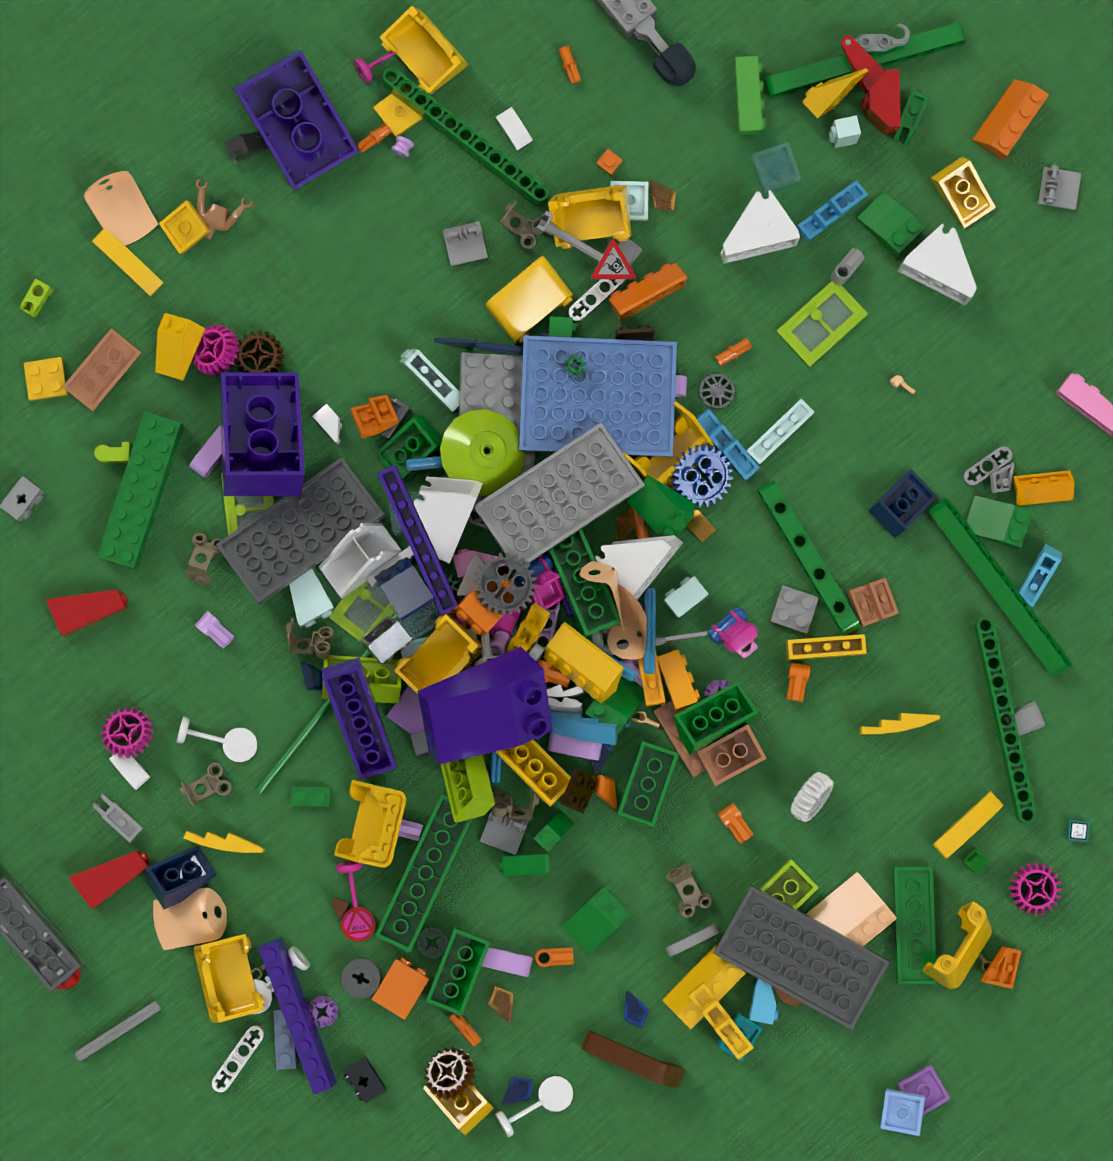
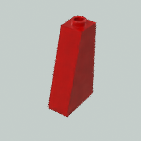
M119 590L46 600L61 636L64 637L128 609L126 604L129 603L125 593H121Z
M135 851L75 874L68 879L89 907L95 909L144 872L147 867L151 866L148 863L150 859L145 852Z

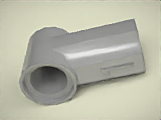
M852 248L831 273L832 282L836 285L846 283L865 259L863 253L858 249ZM838 271L843 272L845 277H841Z

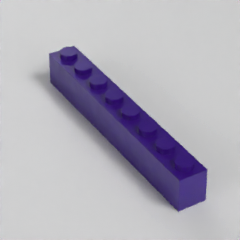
M397 465L378 472L379 479L430 592L435 598L440 614L443 615L454 610L459 604Z
M279 937L265 942L258 949L313 1095L329 1090L337 1081L294 967L288 956L283 938Z

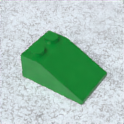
M885 192L856 218L895 258L926 229L911 212Z
M424 415L415 416L376 452V455L387 468L397 465L404 480L415 471L407 470L406 460L433 457L440 451L442 437Z
M647 475L642 481L645 486L631 495L627 502L656 533L661 536L675 535L677 537L692 520L696 504L650 475Z
M974 496L966 522L977 537L1018 550L1022 547L1033 511L1012 504Z
M621 676L616 692L602 704L595 699L586 711L585 718L599 719V723L617 724L618 739L645 699L643 688Z
M603 886L562 927L589 955L631 914Z

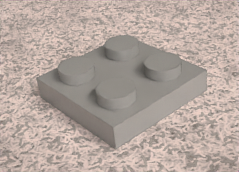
M782 585L770 622L807 634L819 597Z

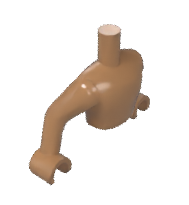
M201 179L196 181V186L199 189L197 210L210 230L204 236L208 240H211L215 230L228 231L245 209L250 210L254 207L253 200H251L249 205H245L246 197L241 200V205L230 217L228 209L213 203L205 211V191L208 190L209 184L206 182L204 187H200Z

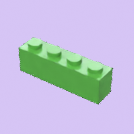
M758 56L735 57L734 71L738 136L761 135L762 129H765V117H762L761 110H764V99L760 97V92H763V80H759V73H762V62H758Z

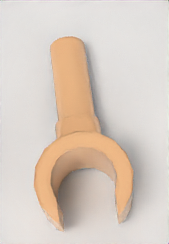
M896 375L890 379L893 387L897 388L901 385L911 394L916 392L904 382L901 376Z
M636 711L640 715L639 719L632 718L634 722H645L656 728L660 725L649 719L646 713L642 711Z

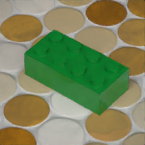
M642 741L617 815L654 827L679 753Z

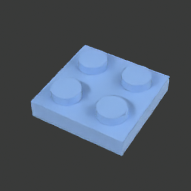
M886 1089L881 1129L920 1136L926 1096Z

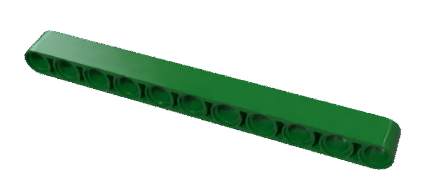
M957 22L911 35L909 41L903 46H897L885 52L867 53L881 67H886L956 47L967 40L962 24ZM841 55L769 76L765 81L770 98H777L809 89L813 86L816 87L820 82L824 84L831 79L853 73V70L846 56Z
M387 68L384 70L382 84L385 89L533 205L542 206L546 203L549 191L545 185L397 69ZM393 76L396 80L390 82L386 78ZM408 88L410 92L403 93L401 89ZM422 99L425 101V104L419 105L416 101ZM437 111L440 115L434 117L431 115V112ZM453 123L455 127L448 128L445 124ZM467 134L470 139L463 140L460 136ZM482 146L485 150L479 152L475 147ZM496 157L500 162L492 163L490 159ZM511 169L514 171V174L508 175L505 170ZM527 181L529 186L523 187L520 182ZM540 192L544 197L541 199L537 198L535 193Z
M944 498L930 508L929 511L933 519L1048 672L1056 677L1070 668L1072 664L1068 656L952 502Z
M982 617L975 622L974 630L1014 811L1020 823L1030 824L1037 817L995 624L991 618ZM981 621L988 623L989 628L987 631H983L980 628ZM985 640L992 642L993 647L991 650L985 648ZM990 658L995 659L997 662L995 669L990 668L988 665ZM995 677L1001 680L999 688L995 687L992 683ZM999 696H1002L1005 699V705L1003 707L997 704V698ZM1003 715L1009 717V724L1006 726L1001 723ZM1007 734H1011L1014 738L1013 743L1010 745L1005 741ZM1011 753L1017 755L1018 760L1016 763L1010 762L1009 756ZM1015 772L1021 773L1022 779L1020 782L1014 780ZM1020 791H1024L1026 794L1024 801L1018 799ZM1024 810H1028L1030 812V818L1028 820H1024L1022 818V812Z

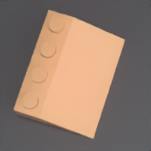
M858 872L806 913L811 918L862 946L897 919Z

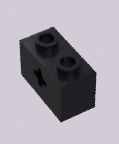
M366 1055L344 1070L346 1072L344 1077L350 1085L353 1083L357 1089L355 1094L360 1101L364 1100L367 1103L387 1089ZM361 1076L363 1078L368 1077V1085H366L365 1083L361 1084L359 1082L361 1080Z

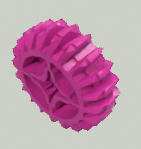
M213 324L211 327L206 326V330H204L193 356V364L206 375L218 376V374L224 373L225 370H230V365H235L233 361L235 358H238L236 352L240 351L237 347L239 345L238 340H236L237 336L231 329L223 325Z
M125 707L124 712L117 708L118 714L115 715L113 712H110L112 718H105L107 724L101 726L105 730L100 733L104 737L102 743L106 744V750H111L112 755L118 753L119 758H122L125 754V757L129 759L131 753L134 757H137V751L144 753L142 747L150 746L147 741H152L153 739L150 734L154 733V730L150 728L152 722L148 721L149 717L143 715L142 710L137 712L136 708L133 707L129 712L128 707ZM126 720H135L139 724H128ZM120 723L118 730L114 731L115 727ZM125 726H126V728L129 730V734H128L129 739H128V737L125 735V731H126ZM141 732L139 739L134 742L135 737ZM116 741H119V742H121V741H126V742L128 743V745H127V746H121V745H118V744H116V743H114V742H116Z
M1036 862L1033 864V869L1030 863L1026 864L1027 870L1022 866L1019 867L1021 874L1014 872L1017 879H1010L1011 882L1015 883V886H1009L1010 890H1015V893H1011L1010 897H1017L1013 904L1021 903L1018 909L1023 910L1025 908L1026 914H1029L1031 909L1033 915L1038 914V909L1042 915L1045 914L1044 908L1052 911L1050 904L1057 906V902L1054 899H1061V896L1056 895V892H1062V888L1056 887V885L1061 884V881L1054 880L1058 877V874L1050 875L1053 871L1052 868L1049 867L1045 871L1046 865L1042 864L1039 868V864ZM1032 873L1042 874L1034 882L1026 878V876ZM1046 880H1048L1050 885L1049 895L1044 890ZM1022 882L1027 888L1025 898L1021 894ZM1031 885H1038L1040 893L1032 892ZM1037 896L1045 900L1038 905L1029 904L1030 900Z

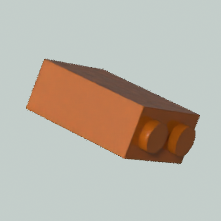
M495 581L487 583V590L489 592H494L497 589ZM501 587V589L495 595V599H497L500 596L501 592L505 587ZM473 588L454 609L457 611V616L461 620L467 621L476 634L484 635L502 617L501 610H498L496 614H494L493 607L489 611L486 610L488 604L481 605L483 598H476L480 591H474ZM506 592L503 595L505 603H510L513 600V595L510 592Z
M402 957L401 959L396 958L371 1000L405 1020L430 978L427 976L428 972L420 967L416 970L410 966L412 963Z

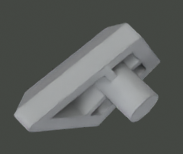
M1014 462L990 473L992 493L1010 491Z

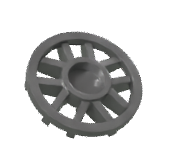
M715 373L707 376L702 381L699 395L706 406L713 409H722L732 402L735 395V387L732 380L726 375ZM714 377H721V379L717 383ZM712 378L714 384L711 385L707 380ZM723 379H726L728 382L724 386L720 384ZM704 383H706L709 388L703 389ZM730 384L732 390H728L725 388ZM703 392H709L710 395L704 397ZM724 393H731V398L725 396ZM712 398V404H709L706 399ZM722 398L728 400L727 403L722 405ZM715 399H719L718 406L714 405Z

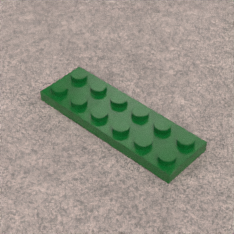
M933 866L893 867L894 910L897 918L895 920L897 985L937 984L936 980L922 972L926 963L935 964Z

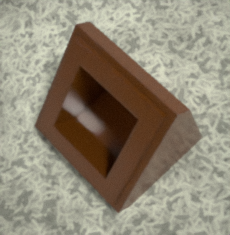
M339 898L332 899L337 917L340 918L346 912L350 902Z

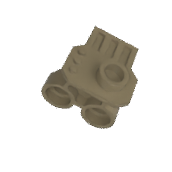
M517 201L513 204L509 203L503 211L506 214L501 218L499 224L505 226L518 237L520 236L521 247L530 250L536 243L532 230L536 224H539L540 220L539 218L534 221L531 219L527 220L513 209ZM517 217L520 219L521 224L518 228L511 227V218ZM529 239L531 244L525 245L524 240Z
M196 533L193 535L192 546L195 549L188 563V569L184 570V576L187 579L193 580L199 585L210 584L207 568L215 555H222L218 547L215 546L222 539L217 538L209 543L205 534ZM197 538H202L203 540H202V541H197L196 539H197ZM202 555L207 557V560L204 563H198L195 557Z
M291 618L290 623L286 625L290 653L313 655L315 651L319 658H327L331 653L329 643L334 638L333 629L324 626L318 631H313L312 638L295 637L294 618ZM301 642L309 644L308 648L304 650L299 649L297 646Z
M212 763L207 768L208 774L189 785L182 781L180 791L184 798L188 797L190 805L195 807L196 802L216 792L222 796L230 794L232 785L229 781L220 780L219 778L223 775V766L219 763ZM214 767L219 768L218 774L213 773ZM198 784L206 786L205 794L198 795L195 788ZM223 784H226L228 786V789L225 792L221 790V786Z
M532 789L530 808L513 806L512 796H507L502 791H494L495 804L491 811L493 816L497 818L504 817L508 812L509 818L532 820L535 805L539 804V796ZM515 811H522L525 815H518Z
M690 864L673 868L665 876L669 883H674L681 896L682 902L679 904L678 909L683 917H691L695 913V906L697 905L701 908H708L712 904L710 894L707 891L700 892L691 875L693 869ZM686 885L693 886V891L687 894L683 893V888ZM704 899H708L706 903H702ZM688 908L691 909L689 912H686V913H685V910H686V909H688Z

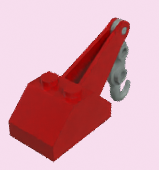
M897 24V27L902 28L905 32L904 37L901 39L893 38L887 34H862L857 39L845 36L840 42V47L853 72L865 68L868 70L859 81L865 94L864 98L861 99V110H864V116L882 134H895L901 127L899 70L885 71L867 52H885L894 47L905 45L910 39V31L903 24Z

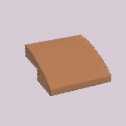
M886 578L847 592L861 627L899 614Z

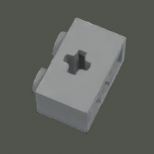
M22 476L0 504V508L16 520L22 522V520H26L31 515L33 506L38 505L42 501L44 491ZM21 497L25 498V504L20 500Z

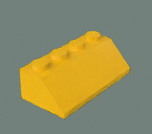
M566 622L561 625L548 643L543 656L549 664L557 668L564 676L571 679L578 687L582 688L601 704L616 692L624 667Z
M534 740L517 747L495 751L549 807L564 794L571 777Z
M717 944L662 999L690 1029L704 1017L696 1004L688 996L690 991L704 982L719 1001L746 974L742 969L714 954Z

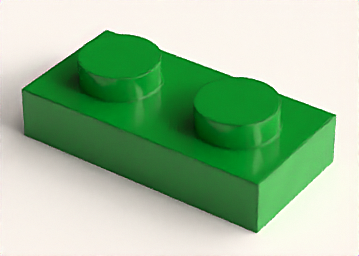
M291 786V806L330 807L331 787Z

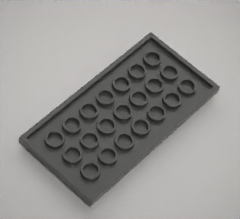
M341 457L303 484L301 496L283 497L217 543L216 546L260 605L326 559L350 530H356L361 523H377L386 516Z
M753 885L748 889L714 951V954L851 1030L890 963V960Z

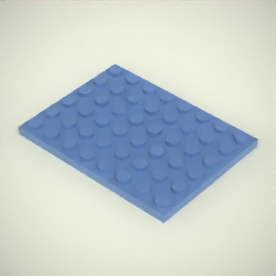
M524 335L519 450L557 452L599 423H602L622 453L625 452L627 455L673 457L675 409L673 403L675 402L677 342ZM572 354L575 358H579L582 355L581 361L587 362V365L583 366L586 373L580 372L579 379L576 375L569 377L570 372L564 371V368L568 367L565 359L570 361ZM573 362L571 368H575V371H577L580 365H576Z

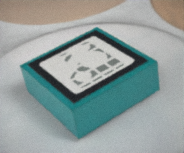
M1069 820L1067 840L1088 842L1089 822Z

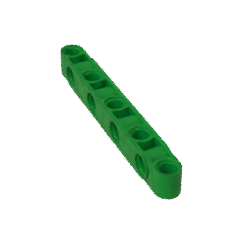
M773 480L759 488L757 491L841 634L846 636L860 628L861 625L778 484ZM775 505H783L784 513H777ZM801 537L804 540V545L801 547L796 546L794 539ZM821 570L824 574L823 579H816L814 571ZM835 603L842 604L843 611L841 613H837L834 610Z

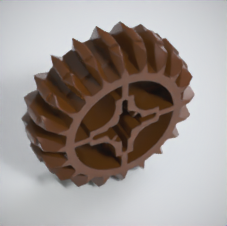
M258 330L255 336L254 332L250 331L251 337L248 338L244 334L245 341L238 340L241 346H237L240 351L236 355L239 359L234 361L235 365H239L237 367L238 372L273 373V370L278 373L280 372L276 366H283V362L279 359H284L285 356L279 353L283 352L284 348L278 347L281 342L280 340L275 341V335L269 337V332L266 331L262 336V331ZM262 342L271 345L274 353L264 351ZM255 343V348L245 353L246 349ZM260 350L263 356H260L259 360L257 361V358L255 356L258 355V352ZM244 358L254 361L255 370L245 365ZM273 359L267 368L262 369L264 362Z
M444 1047L443 1053L437 1050L438 1056L431 1055L433 1061L426 1062L429 1068L424 1069V1072L428 1074L424 1077V1080L427 1082L426 1087L430 1089L433 1095L436 1094L437 1098L441 1099L443 1097L446 1101L450 1097L452 1100H456L457 1095L463 1097V1091L469 1092L468 1085L474 1086V1083L471 1081V1079L476 1078V1075L473 1073L476 1071V1067L472 1066L474 1061L462 1049L457 1050L455 1047H452L449 1050ZM456 1060L455 1062L452 1061L450 1064H445L448 1061ZM446 1069H447L449 1072H452V1075L454 1076V1078H452L451 1076L448 1075L449 1073L446 1071ZM451 1083H455V1085L451 1087H445Z

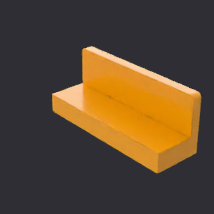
M1070 470L1013 476L1017 506L1068 501L1074 498L1075 481Z
M655 649L654 674L644 673V656L641 659H637L646 707L661 704V707L665 706V696Z

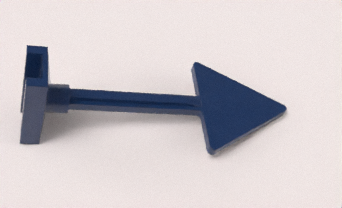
M541 333L539 336H549V334ZM434 339L435 343L466 350L477 348L484 351L523 355V347L487 342L477 343L476 339Z

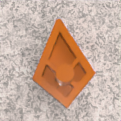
M598 775L595 794L611 808L617 809L615 779Z

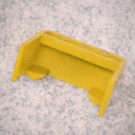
M676 401L673 404L681 415L674 421L676 435L673 437V457L653 456L649 460L646 456H639L633 460L623 452L642 480L647 475H650L672 490L677 485L671 482V480L676 478L671 472L677 471L673 467L675 464L679 465L677 457L683 459L682 452L688 454L689 447L695 451V445H699L701 449L703 444L707 445L708 449L710 446L714 447V443L695 416Z

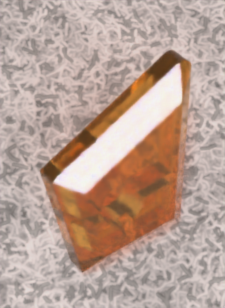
M650 180L655 209L674 211L676 191Z
M630 509L618 516L616 541L624 540L635 528L634 510Z
M495 986L488 1005L506 1021L511 1023L514 993Z

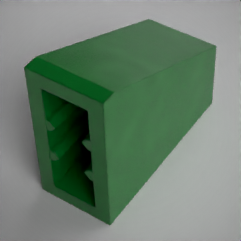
M560 810L534 839L548 852L574 825V822Z
M549 853L502 856V861H499V872H503V876L550 874Z

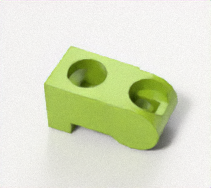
M35 278L21 303L20 310L33 318L36 317L42 305H44L49 295L51 296L55 289Z
M122 442V447L99 445L96 447L94 454L96 459L102 463H128L132 444L130 442Z

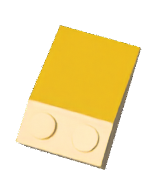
M865 68L831 79L824 84L820 82L816 87L813 86L806 92L805 95L807 97L803 100V104L818 119L833 110L868 70Z
M964 157L959 158L931 177L937 191L964 229L996 208L971 161Z
M164 313L157 330L155 372L183 381L205 328L189 319Z
M446 1069V1071L449 1073L448 1075L451 1076L452 1078H454V1076L452 1075V1072H449V1071ZM451 1083L445 1087H451L455 1085V1083ZM468 1085L469 1092L463 1091V1097L457 1095L456 1100H452L450 1097L448 1101L444 1100L443 1097L441 1099L437 1098L436 1094L433 1095L430 1089L425 1086L423 1089L464 1135L468 1134L494 1109L475 1086Z

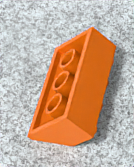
M1014 79L972 141L1001 161H1004L1049 94L1034 84Z
M667 263L660 268L661 271L655 274L651 272L643 277L644 280L637 283V281L629 284L627 286L628 289L623 292L618 290L611 294L609 305L619 322L685 287L687 282L686 274L676 263Z

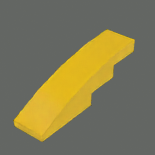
M106 228L92 240L101 251L150 297L162 286L163 282Z
M534 603L526 619L521 622L515 637L511 639L505 653L522 647L529 654L537 642L550 613L537 603Z
M900 713L898 721L879 720V727H859V735L901 732L939 720L940 715Z
M991 791L988 792L932 845L947 859L1004 805Z
M186 831L183 837L202 846L223 851L240 853L265 852V848L233 833H228L225 839L212 832H207L204 838L191 831Z
M704 982L688 993V996L738 1060L754 1048Z

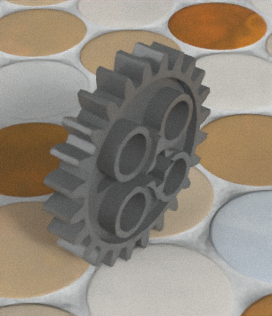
M507 552L505 558H503L502 554L499 553L498 559L491 555L492 561L489 562L485 559L486 566L479 565L482 572L475 573L480 577L479 580H474V583L479 584V587L474 588V591H480L476 598H483L481 605L487 603L486 610L488 611L493 607L494 614L501 610L502 616L505 615L506 611L512 615L513 609L520 613L519 607L522 606L526 609L525 602L532 603L529 596L536 595L531 591L532 588H537V585L532 584V581L537 579L536 577H531L534 570L528 571L527 568L530 566V563L524 565L523 557L518 561L517 554L510 558V554ZM500 565H506L508 568V573L505 576L498 574V567ZM513 569H515L516 573L508 582L510 587H505L500 596L495 599V595L502 587L501 581H506ZM517 576H522L524 579V584L521 587H516L514 584V579ZM490 581H495L497 584V589L494 592L487 590V583ZM506 592H510L513 595V600L510 603L503 601V595Z

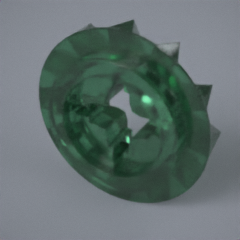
M436 927L424 929L417 938V948L427 958L434 959L442 956L448 946L447 936ZM426 936L431 939H434L438 936L439 938L437 939L436 944L439 949L435 948L434 946L426 949V947L429 944V941L426 938Z

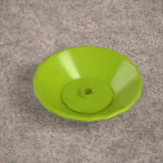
M487 409L468 411L455 418L444 432L440 446L442 466L449 478L476 480L483 483L478 496H490L522 473L526 456L525 451L519 450L520 433L516 426L500 413ZM484 448H488L489 454L484 453Z

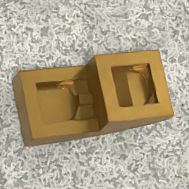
M695 507L694 516L686 527L702 543L716 529Z

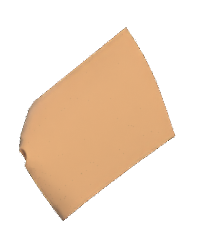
M128 171L115 172L102 177L92 184L84 194L87 204L102 228H106L124 246L144 237L158 225L137 184ZM110 179L105 184L99 185L103 180ZM109 185L113 186L110 190L106 189Z
M589 562L582 567L579 575L588 581L606 584L620 616V625L624 631L617 571L614 567L604 563ZM592 570H599L601 572L598 575L588 574Z
M618 584L624 631L621 625L611 628L607 638L609 650L612 654L622 659H641L645 654L647 617L636 598L626 588ZM638 631L641 632L642 637L637 636ZM619 640H627L629 646L621 650L617 648V642Z
M200 888L182 902L165 910L158 900H153L154 925L163 950L211 942L219 939L224 933L227 925L226 906L221 897L211 888ZM216 906L221 909L222 914L220 918L215 916L214 909ZM204 911L207 913V919H204L202 916Z

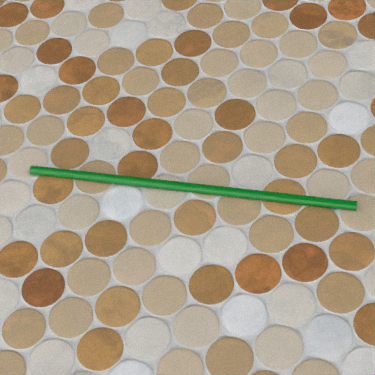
M422 577L423 582L427 585L425 578ZM395 612L392 618L398 621L400 617L397 614V612ZM366 649L360 657L369 658L371 654ZM330 699L323 703L256 790L260 793L266 790L332 706Z

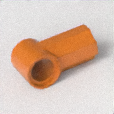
M538 659L537 663L544 669L546 683L551 682L568 688L570 679L567 676H564L548 662Z
M791 662L788 675L790 680L787 700L803 702L806 682H808L810 675V665Z
M734 803L717 814L740 844L754 835L742 819L743 816Z
M542 948L536 951L534 958L541 967L572 965L574 960L573 948ZM543 952L549 955V959L545 963H541L538 959L539 955Z

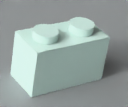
M857 115L834 120L832 127H830L831 132H828L829 141L834 144V148L857 144L861 135Z
M689 576L680 582V588L677 590L672 588L665 594L666 599H664V603L677 619L708 596V592L695 576L691 579Z

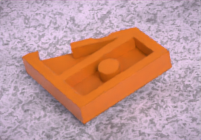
M1002 946L981 978V982L1013 989L1021 951Z

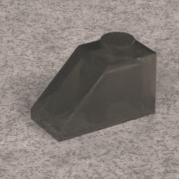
M258 132L240 134L223 142L234 165L268 150Z

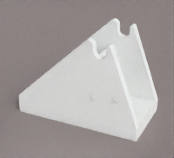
M771 190L768 191V199H763L760 192H756L723 244V249L720 253L723 264L797 246L800 239L799 231Z
M941 224L904 259L898 272L966 305L973 297L977 287L956 229L951 228L949 233L944 234L942 232L944 224Z
M426 477L425 480L430 482L431 486L422 485L420 487L419 494L423 496L424 500L415 499L414 506L438 558L450 563L483 483L476 480Z
M361 523L356 530L352 529L347 533L331 554L319 565V568L341 599H343L365 583L370 574L401 553L402 550L382 523Z
M675 535L614 541L612 545H603L601 547V550L605 553L604 559L596 556L595 559L597 562L614 567L617 571L618 584L626 588L638 600L683 542Z

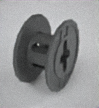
M358 958L346 965L342 972L341 981L343 988L348 994L356 998H365L372 995L378 989L382 976L375 962L367 958ZM361 973H363L364 978L369 979V982L362 981V983H360L359 978L353 975H360Z

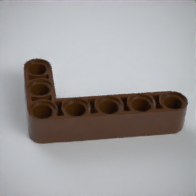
M589 1030L581 1048L592 1055L665 1086L679 1088L686 1070L676 1064L654 1059Z

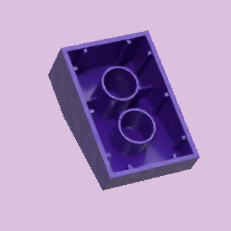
M296 49L232 87L293 190L359 152L301 50Z
M221 373L223 495L301 496L305 472L298 373Z
M522 647L417 691L428 752L438 764L517 747L553 731L544 669Z

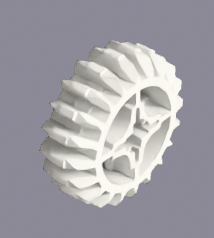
M817 772L805 782L792 803L791 813L794 817L807 822L819 812L830 796L834 785L830 777Z

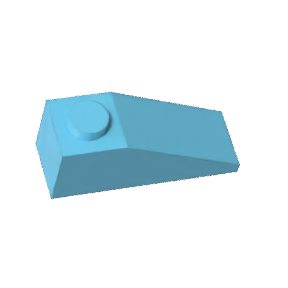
M1047 544L1040 551L1019 590V593L1031 607L1035 605L1062 560V552Z
M756 977L748 1019L773 1025V1021L778 1019L779 1009H776L772 987Z

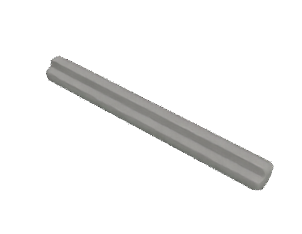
M154 1001L76 1051L75 1056L79 1061H82L160 1011L161 1006L157 1001Z

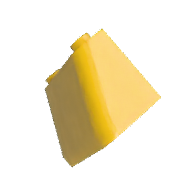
M411 6L380 36L383 41L381 43L388 52L392 50L401 58L419 79L420 84L418 87L426 93H434L468 66L467 61L420 9Z
M627 185L554 195L548 202L549 212L553 214L551 222L557 225V228L579 241L611 236L617 239V241H626L631 236ZM554 235L556 247L561 246L562 249L573 247Z
M541 256L489 299L485 306L489 315L516 345L518 342L523 343L524 335L529 336L530 329L557 306L563 305L566 307L573 300V293L547 259Z
M448 614L441 615L436 619V630L411 657H402L396 663L397 668L394 671L417 694L418 690L467 670L481 655L482 643Z
M352 780L350 796L352 799L360 801L352 838L339 840L334 856L367 865L387 867L393 860L405 809L406 796L398 790Z
M974 901L961 906L956 914L962 920L960 929L968 934L953 957L942 955L936 960L935 964L928 962L922 969V972L948 989L958 988L962 984L992 934V927L985 910Z
M246 934L194 947L206 1006L212 1023H219L264 1011L265 1000L263 995H259L255 990L247 953H249L251 948V941L249 937H246Z

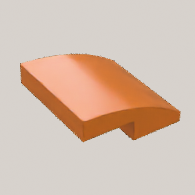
M388 395L369 398V404L351 408V415L362 439L379 434L399 422Z

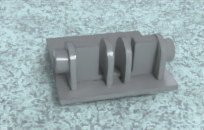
M1052 165L1051 168L1044 167L1038 204L1076 210L1081 173L1058 169L1059 166Z
M479 221L443 229L451 266L488 258Z
M491 811L480 842L516 855L529 820L509 818L508 812L504 817L497 818L493 816Z

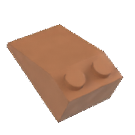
M748 724L697 751L715 786L767 759Z

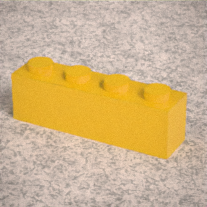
M865 634L786 641L787 661L867 654Z

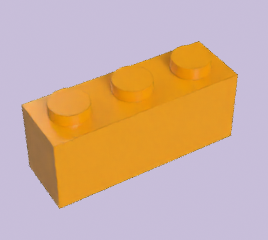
M678 649L658 656V665L676 714L698 703L701 700L698 690H694L691 683H694L691 672L686 671L685 666L688 664L685 655H680Z

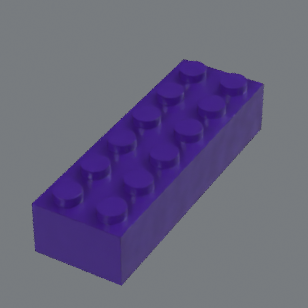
M360 657L323 668L322 679L359 779L397 768L396 757Z

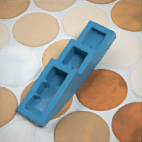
M856 180L832 197L810 217L798 224L796 228L806 242H809L866 198L868 194Z
M706 409L696 418L714 443L715 448L722 451L721 455L727 456L726 460L731 462L730 465L744 480H747L760 469L739 441L719 422L710 409Z
M550 711L552 733L594 743L616 745L617 724L599 723V719L582 718V714Z

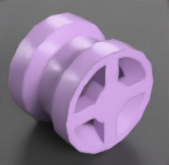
M397 136L396 144L392 146L391 151L403 158H408L409 150L413 148L414 143L405 137Z

